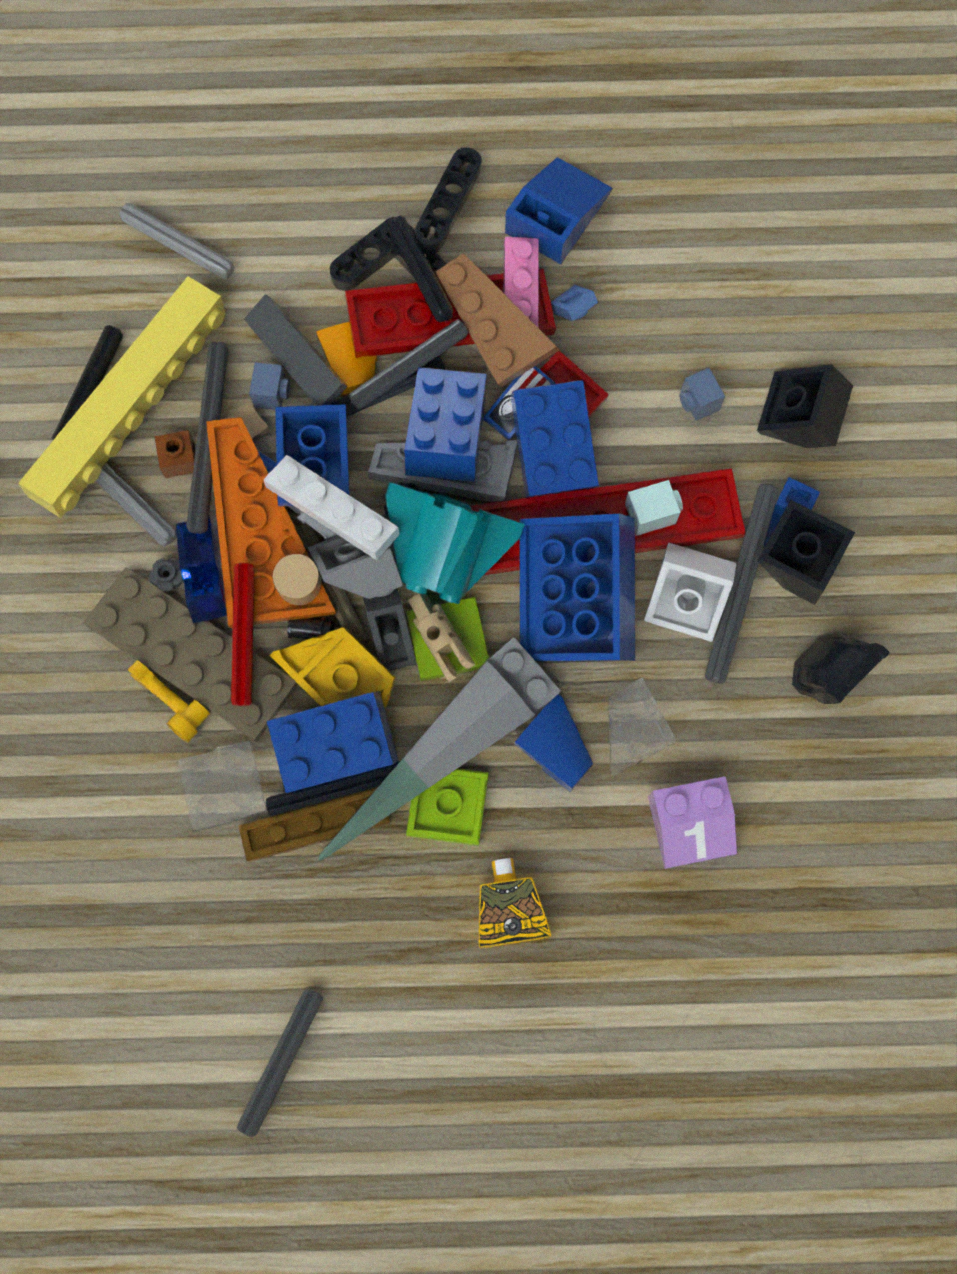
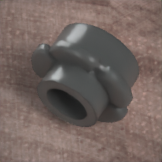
M174 558L157 560L152 565L153 571L149 573L150 582L154 586H158L162 591L175 590L184 580V572L181 571L182 565ZM168 571L170 572V575L168 577H164V572Z

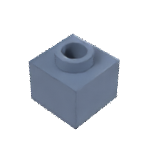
M255 362L249 392L254 408L275 410V407H282L283 399H288L290 394V379H286L282 365Z
M707 368L684 379L679 397L685 411H690L695 421L719 411L725 395L710 368Z

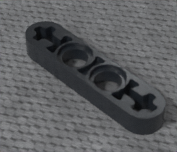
M460 148L453 154L415 227L414 236L426 255L436 254L442 249L479 176L482 159L481 155L472 148ZM466 162L470 163L467 166L465 173L462 174L460 172L461 165H464ZM449 184H457L463 190L460 193H451L445 187ZM445 208L450 212V215L446 218H440L433 213V210ZM431 227L435 229L434 237H431L429 241L425 240L424 238L429 235Z

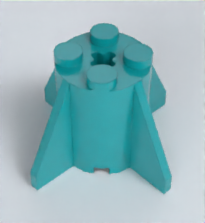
M389 482L385 495L389 521L398 526L400 533L393 541L396 567L401 581L406 584L405 588L420 594H426L429 589L440 593L439 598L455 604H459L461 597H465V594L514 545L520 538L525 525L479 509V512L473 511L469 504L455 500L445 493L439 492V495L434 493L430 495L428 492L417 491Z

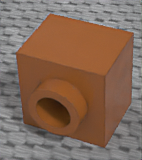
M189 430L154 437L159 467L165 478L193 473L196 449Z

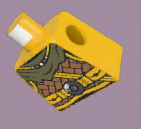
M513 858L492 861L494 883L480 885L479 949L550 938L551 932L533 878L516 879Z

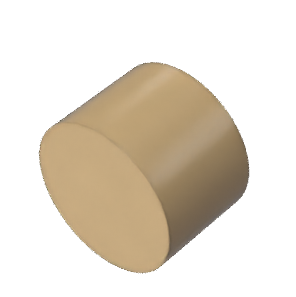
M291 554L285 556L276 564L273 571V582L279 595L286 602L293 605H304L316 598L321 589V577L315 563L310 558L301 554Z

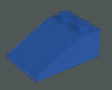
M346 405L275 407L277 465L288 455L350 495ZM277 495L278 506H294Z

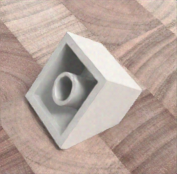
M668 542L644 621L712 642L734 582L736 563Z

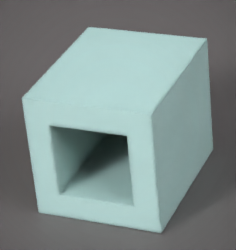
M669 480L630 491L625 502L629 516L635 518L636 536L676 524L681 513L680 511L683 510L681 496L677 490H672Z

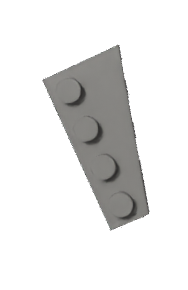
M506 440L505 444L489 445V441H480L475 482L405 475V443H376L368 475L370 480L380 482H392L395 484L402 482L404 485L412 483L423 490L488 502L505 501L518 443L517 440Z

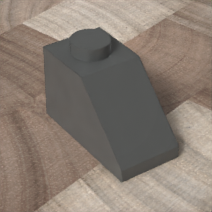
M398 588L384 597H374L371 599L363 597L379 661L389 671L417 664Z

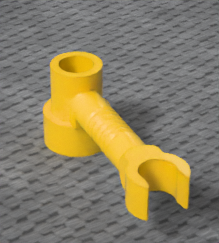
M137 660L128 669L131 673L130 676L176 713L166 724L179 738L188 743L198 733L196 729L210 713L196 700H193L188 705L165 686L144 664Z

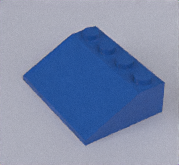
M623 514L520 519V522L525 524L520 536V645L534 661H635V518Z

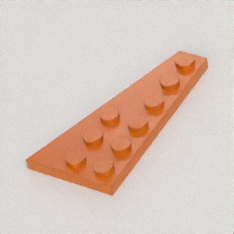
M242 417L206 421L228 626L233 628L234 565L237 563H251L255 568L253 625L337 614L322 582L321 589L316 598L304 605L290 604L279 595L273 582V571L276 564L282 558L291 554H301L308 558L309 556L285 506H278L277 494L265 486L264 479L269 473Z

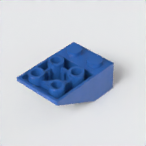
M556 157L521 189L506 211L505 233L511 237L538 238V252L561 265L612 192V187Z

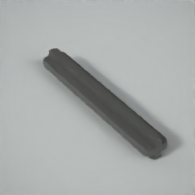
M455 320L349 394L350 400L357 409H362L416 372L418 367H423L468 335L467 328L461 320Z
M311 989L303 991L238 1122L237 1129L241 1133L250 1137L257 1135L323 1001L321 994Z

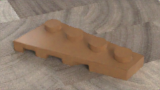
M464 253L435 272L499 386L507 385L559 351V348Z

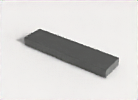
M265 294L244 318L316 406L331 405L348 387L270 296Z

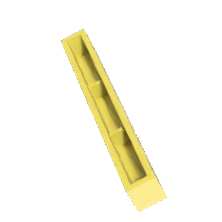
M189 276L183 281L19 481L18 484L28 498L59 518H62L67 511L72 510L77 505L83 490L88 484L94 483L100 476L101 467L104 466L110 457L118 454L124 439L131 431L139 428L145 413L152 405H156L162 399L165 388L172 380L177 379L182 374L185 363L189 358L202 349L205 339L210 332L220 327L226 314L220 295Z

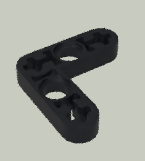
M391 218L385 220L334 259L330 265V276L336 288L343 291L356 288L394 257L412 275L394 238H390L389 220ZM409 224V226H410V228H411V230H412V232H413V234H414V231H415V230H414V229L411 227V225ZM367 248H376L380 254L374 260H366L362 257V252ZM437 253L426 255L430 266L432 265L434 274L437 276L435 272L447 263ZM342 269L345 272L351 271V276H340L339 271Z

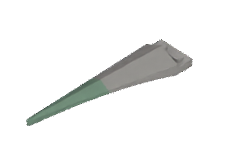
M514 637L484 662L379 787L320 853L318 860H324L535 716L539 710L561 692Z

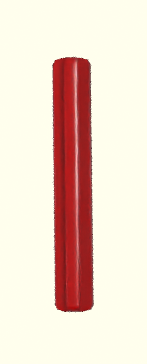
M237 563L234 565L231 703L235 706H249L252 703L255 568L251 563Z

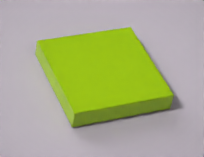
M476 598L460 600L459 604L451 602L440 604L475 663L473 667L467 669L461 665L453 651L450 652L447 656L454 666L456 674L479 670L484 662L489 659ZM406 611L420 681L445 677L413 622L417 618L414 611Z
M457 768L413 798L410 804L406 836L479 846L489 772Z

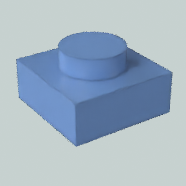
M574 285L551 302V306L555 315L573 321L585 316L588 310L596 305L598 301L594 291Z

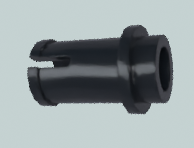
M322 617L321 620L309 618L289 620L287 635L288 638L300 639L318 637L333 631L334 622L328 621L327 617Z

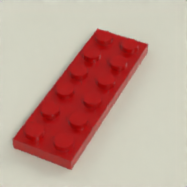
M538 269V328L548 336L555 334L556 325L544 269ZM504 273L486 275L503 292ZM440 280L438 281L453 308V317L442 323L435 319L417 283L346 290L345 300L355 358L410 352L455 320L459 319L462 321ZM468 332L464 339L452 347L475 344Z

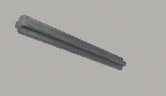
M211 342L208 346L186 524L189 532L194 534L205 533L208 526L213 479L206 421L220 420L228 358V348L223 342Z
M761 484L756 493L736 564L734 582L721 616L705 673V678L713 683L723 684L727 678L759 564L757 560L764 547L779 493L778 488L771 484Z

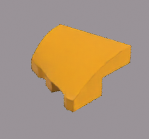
M349 322L316 331L328 364L348 386L340 394L341 397L351 393L376 375L375 364L377 356L355 358Z

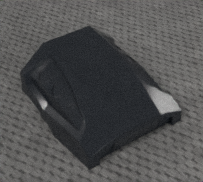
M843 637L818 638L794 662L792 685L801 695L812 697L823 704L841 703L845 699L844 697L890 652L885 646L878 643L869 644L857 639Z

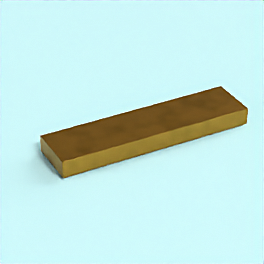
M378 787L239 825L247 862H253L332 840ZM389 815L371 828L389 824Z

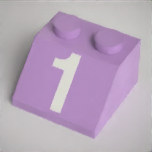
M726 776L655 790L648 796L664 869L737 854L735 813Z

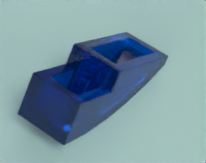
M210 516L208 518L207 531L203 534L189 532L186 527L187 521L177 523L176 535L179 565L184 579L186 605L193 623L227 616L223 577Z

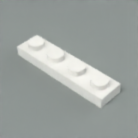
M288 455L264 479L266 488L375 560H378L400 534L398 526Z

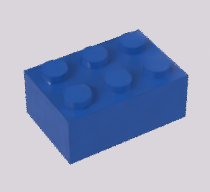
M418 367L404 449L405 475L475 482L486 401L487 374Z
M583 380L513 391L510 397L526 498L591 489L599 486Z
M380 691L267 721L286 793L389 766L399 761Z

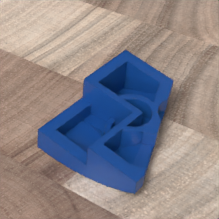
M559 694L544 707L514 743L520 750L543 767L542 770L569 792L574 789L593 765L566 704Z

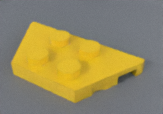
M346 627L307 639L284 649L273 651L269 655L320 706L380 691L386 711L396 677Z

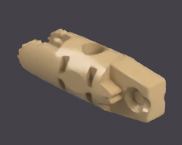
M417 593L408 601L417 617L413 622L447 681L450 682L457 677V672L447 656L450 652L453 651L463 667L467 669L475 665L474 661L441 605L438 603L433 605L426 594Z

